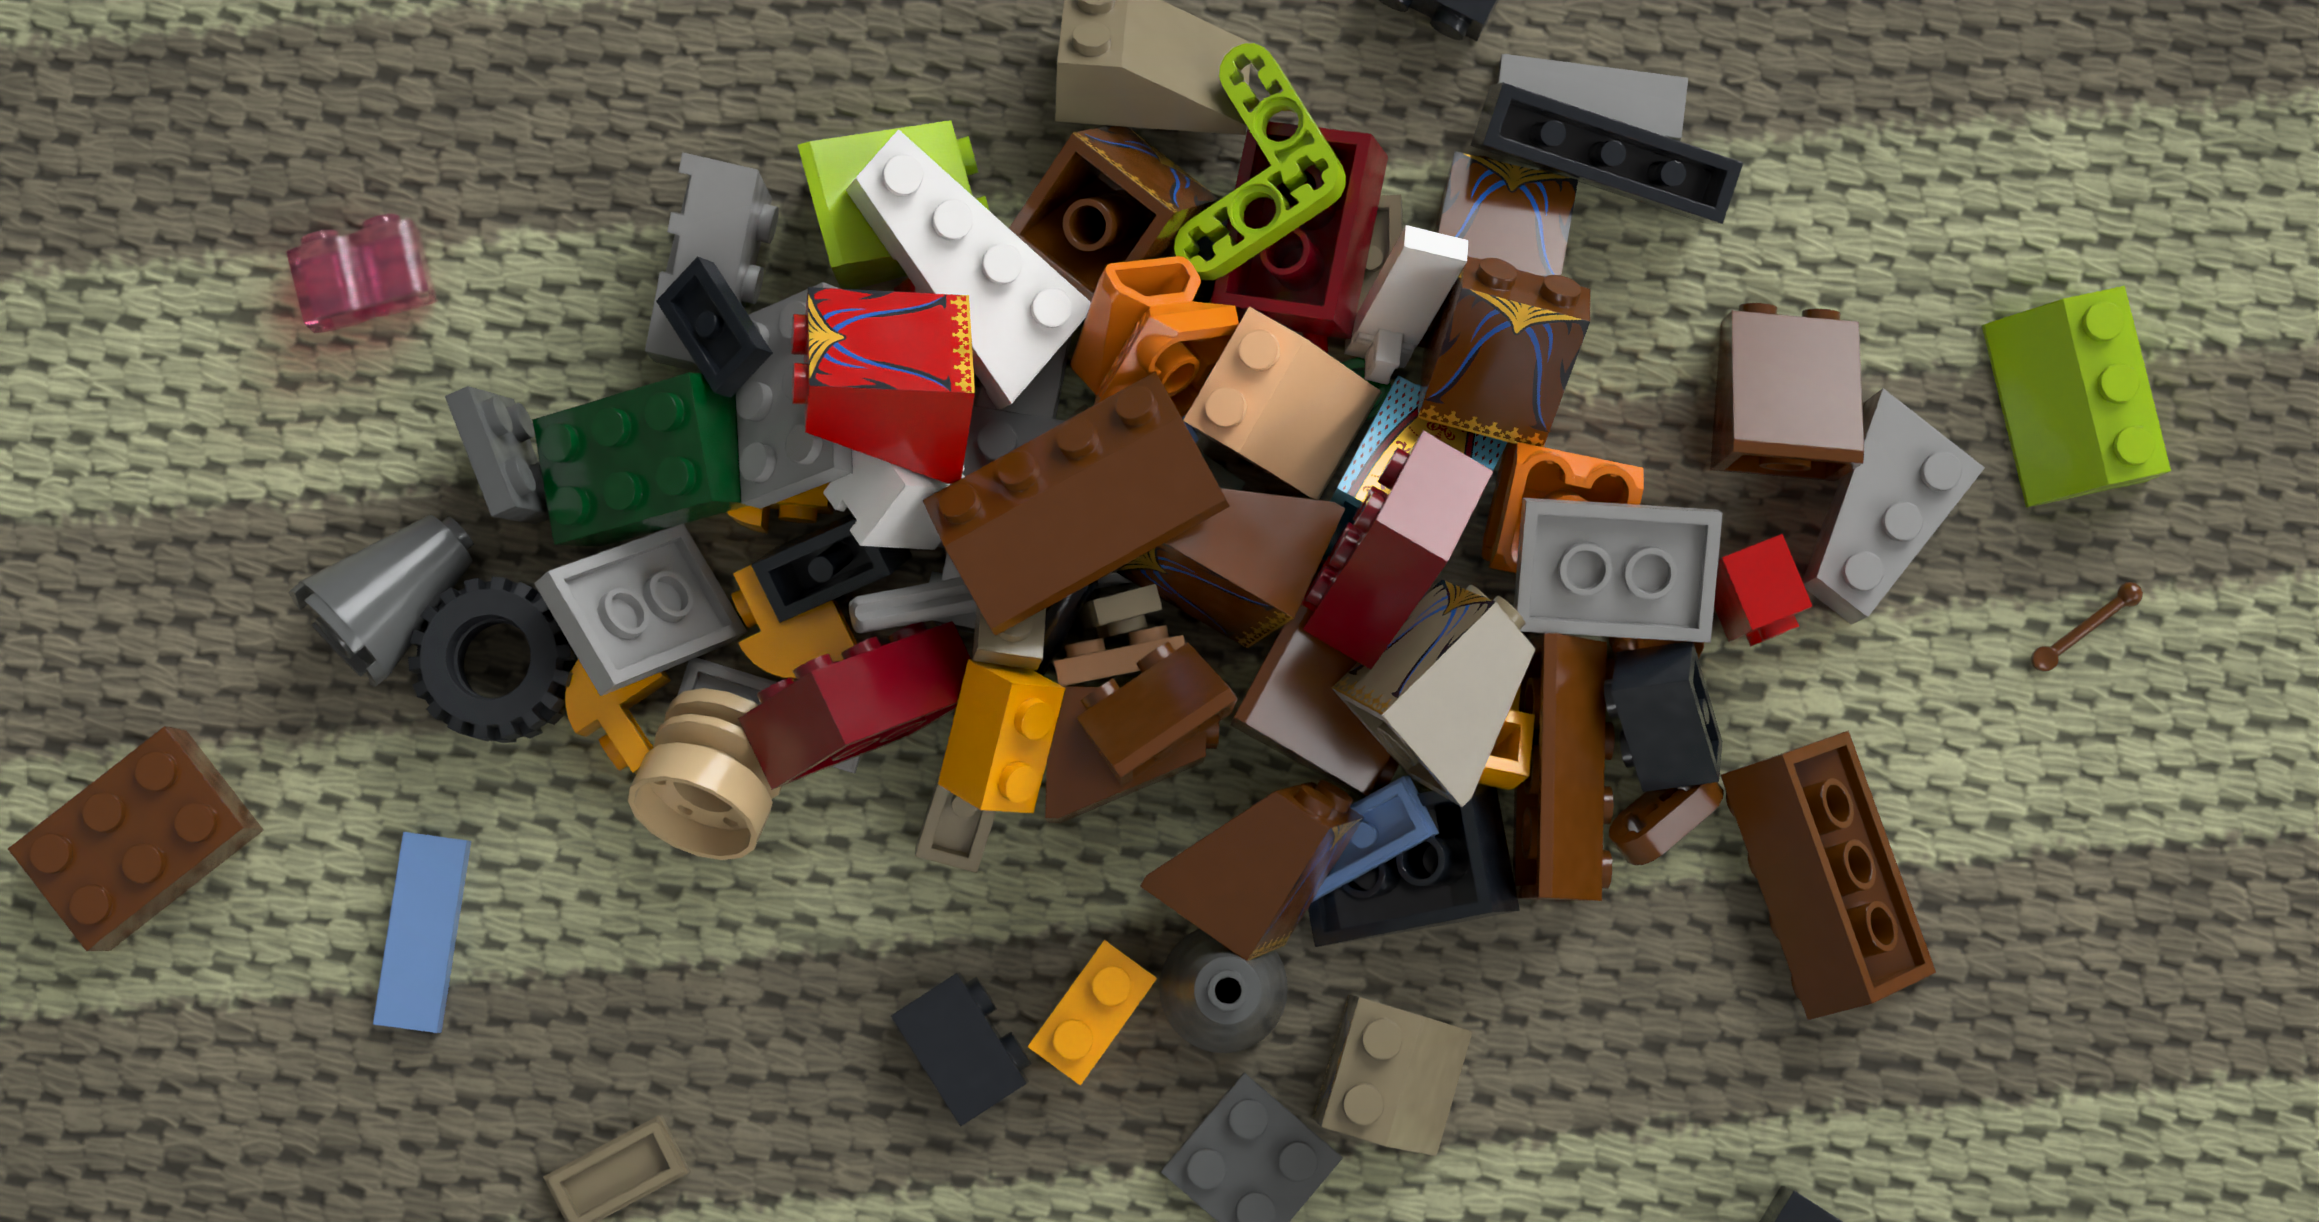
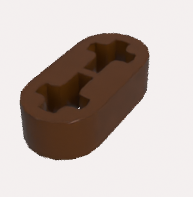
M1718 782L1647 791L1613 820L1609 828V837L1627 863L1644 865L1662 856L1711 815L1720 805L1724 790Z

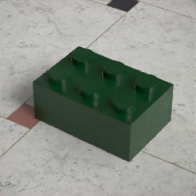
M688 372L532 419L554 545L604 546L748 506L741 504L736 393L731 398L714 393L703 374Z

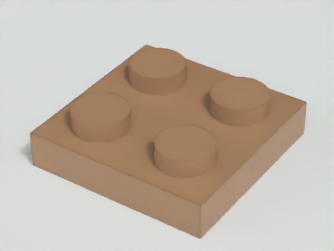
M1167 625L1130 632L1128 634L1130 646L1105 651L1103 638L1066 645L1067 658L1054 661L1058 684L1067 686L1140 671L1136 665L1139 660L1166 642H1170L1176 651L1185 645L1184 637L1180 635L1169 638Z

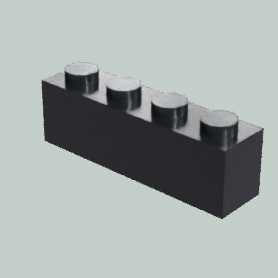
M1504 82L1490 85L1470 145L1502 157L1553 172L1557 175L1578 179V182L1704 224H1723L1743 166V162Z

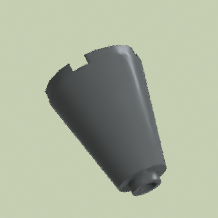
M430 514L305 578L293 587L289 594L299 610H302L306 605L312 608L319 616L312 624L313 628L360 677L367 672L370 685L376 687L389 677L411 647L412 643H410L413 630L422 632L428 621L420 616L427 606L430 605L437 609L444 602L439 595L450 587L454 588L471 566L473 560L467 550L474 543L466 531L450 516L440 521Z
M1199 928L1179 941L1168 955L1161 972L1159 990L1165 1016L1173 1029L1183 1039L1206 1051L1231 1053L1250 1048L1259 1043L1276 1027L1285 1009L1288 984L1285 968L1275 950L1246 961ZM1222 978H1234L1240 985V996L1233 1003H1222L1215 996V986Z

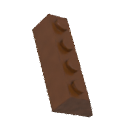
M1156 371L922 500L947 553L995 636L1230 507Z
M1543 633L1529 639L1535 651L1522 679L1519 712L1533 714L1535 718L1529 777L1514 788L1513 877L1517 898L1602 901V889H1608L1612 879V856L1609 850H1603V824L1611 823L1614 806L1611 786H1604L1605 760L1612 759L1615 745L1613 723L1605 722L1604 682L1606 679H1613L1615 661L1613 658H1607V642L1557 633Z
M1849 730L1720 775L1726 790L1728 808L1736 818L1748 851L1750 870L1758 879L1770 913L1771 929L1780 941L1791 972V983L1794 993L1801 1001L1808 1020L1872 1004L1936 973Z

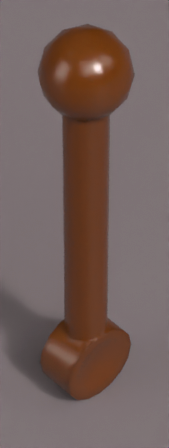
M2133 582L2122 584L2118 589L2117 597L2052 646H2042L2035 649L2031 656V663L2034 668L2042 672L2054 669L2059 661L2058 656L2123 607L2138 605L2143 597L2141 587Z

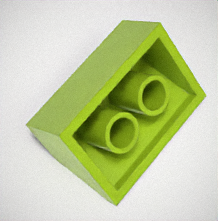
M2125 286L2063 298L1982 325L2026 508L2148 482L2171 471Z

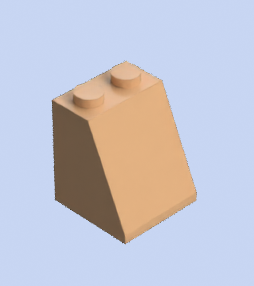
M1249 307L1183 421L1221 447L1313 500H1319L1382 392L1306 338Z

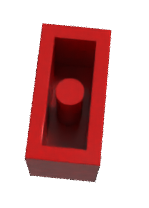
M1783 534L1718 560L1714 608L1728 642L1746 635L1751 647L1782 635L1789 630L1799 627L1795 617L1796 614L1813 607Z

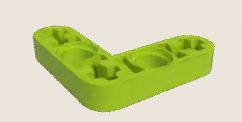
M1245 43L1232 48L1222 60L1219 78L1224 90L1271 166L1188 220L1179 229L1174 243L1176 256L1188 259L1196 269L1201 280H1216L1225 276L1333 205L1341 197L1345 188L1346 175L1340 161L1279 64L1263 46L1255 43ZM1249 64H1252L1254 68L1259 70L1258 77L1271 95L1264 98L1261 102L1249 85L1242 82L1244 75L1241 70ZM1281 111L1296 113L1299 119L1298 128L1291 138L1282 142L1268 139L1266 134L1267 124L1276 113ZM1313 164L1320 171L1324 170L1321 176L1325 184L1316 190L1308 183L1304 184L1307 181L1304 170ZM1282 182L1291 191L1290 194L1298 202L1292 208H1290L1289 202L1276 188ZM1260 197L1273 199L1276 205V214L1273 220L1267 226L1260 229L1247 227L1244 222V212L1247 205ZM1228 218L1231 225L1244 237L1238 244L1231 238L1230 232L1222 224ZM1203 236H1207L1211 241L1215 242L1212 247L1216 255L1207 262L1197 255L1200 251L1197 241Z

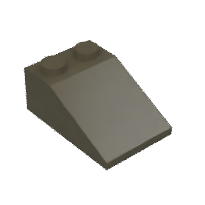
M1064 0L1057 57L1055 122L1246 135L1247 125L1224 90L1219 78V72L1224 56L1232 48L1250 42L1163 0ZM1250 64L1241 70L1244 75L1242 82L1248 85Z

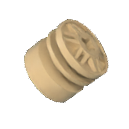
M707 688L683 691L671 701L666 711L664 723L659 726L656 732L654 748L645 755L630 786L628 803L634 816L652 834L675 848L696 856L718 860L742 858L755 849L769 818L773 803L772 799L779 795L782 788L781 786L771 790L738 720L739 717L757 707L758 704L727 691Z

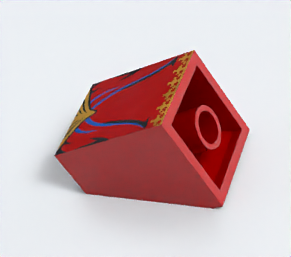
M808 287L805 314H793L791 331V354L804 355V363L793 364L792 404H804L805 433L947 484H953L962 478L975 396L969 295Z

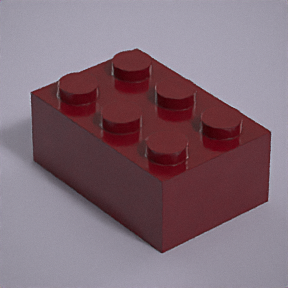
M1269 121L1266 134L1268 139L1282 142L1295 134L1298 125ZM1318 127L1340 161L1346 175L1345 188L1341 197L1333 205L1225 276L1216 279L1211 303L1235 306L1239 323L1247 309L1251 307L1295 332L1351 339L1388 155L1372 134ZM1247 129L1235 189L1271 166L1249 129ZM1314 164L1308 166L1304 170L1307 181L1304 184L1308 183L1314 190L1319 189L1325 184L1321 176L1324 170L1320 171ZM1283 182L1276 186L1289 202L1290 208L1298 204L1290 194L1291 191ZM1260 197L1247 205L1244 212L1246 226L1252 229H1260L1267 226L1276 214L1274 200L1268 197ZM1228 219L1227 230L1230 232L1231 238L1238 244L1244 237L1231 225L1230 219Z
M1424 430L1409 453L1397 447L1377 481L1386 488L1382 491L1372 485L1353 517L1354 525L1350 522L1347 523L1329 554L1332 557L1329 565L1333 566L1335 570L1333 571L1324 566L1306 596L1305 600L1313 604L1315 608L1303 630L1367 668L1372 669L1447 564L1493 471Z
M950 621L931 629H927L924 622L910 624L888 636L889 644L881 645L878 638L873 637L848 648L841 653L844 659L841 661L833 662L830 654L819 656L793 670L797 681L794 682L793 678H787L758 692L757 697L761 704L739 717L738 720L771 790L907 738L954 711L957 707L968 659H971L954 622Z

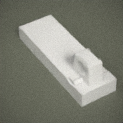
M1405 225L1356 315L1351 339L1345 340L1344 354L1365 359V380L1387 385L1395 368H1405L1415 347L1421 341L1467 263L1468 240Z

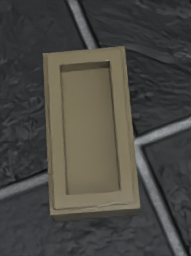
M661 1114L543 1176L566 1222H598L691 1171Z

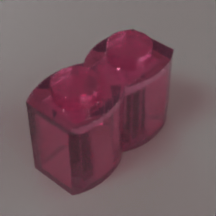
M397 214L375 216L362 223V230L350 235L339 236L338 232L334 230L318 231L300 239V246L286 251L303 322L313 333L334 331L357 325L376 317L394 315L437 302L420 231L411 219L401 220Z

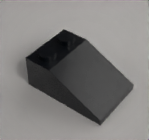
M1478 783L1472 798L1463 807L1435 791L1417 794L1422 806L1427 808L1439 834L1429 837L1417 846L1400 853L1393 859L1380 864L1369 872L1311 902L1308 912L1315 947L1520 911L1497 788Z

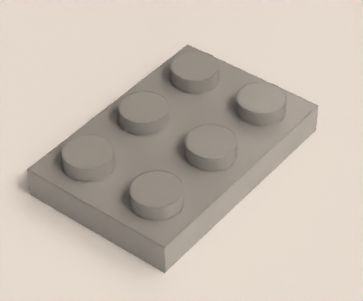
M824 282L813 286L817 288L841 289ZM808 289L749 314L750 319L773 352L736 392L741 504L759 509L853 473L852 449L805 433L804 404H792L793 364L804 363V355L791 354L793 314H805Z
M1523 498L1514 608L1526 623L1520 631L1711 643L1723 513L1716 509Z
M684 524L673 526L546 572L534 583L600 696L731 644L747 632Z

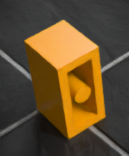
M968 659L938 785L979 810L1034 813L1065 687L1031 669Z
M1104 940L1030 1042L1028 1048L1081 1086L1157 980V977Z

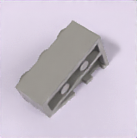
M682 152L679 173L688 174L689 181L681 213L671 212L667 232L675 234L666 272L661 271L659 273L645 352L653 362L701 373L656 300L698 256L715 263L744 309L746 302L756 304L764 275V268L756 266L761 242L770 244L773 240L778 222L779 208L771 205L772 197L757 169Z
M1884 388L1866 400L1863 408V464L1840 478L1831 507L1826 513L1803 579L1805 589L1850 624L1861 621L1872 613L1985 468Z

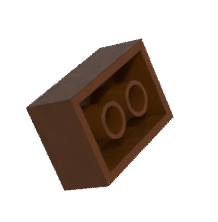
M164 726L10 846L8 850L86 951H111L260 834L263 828L190 734L185 730Z

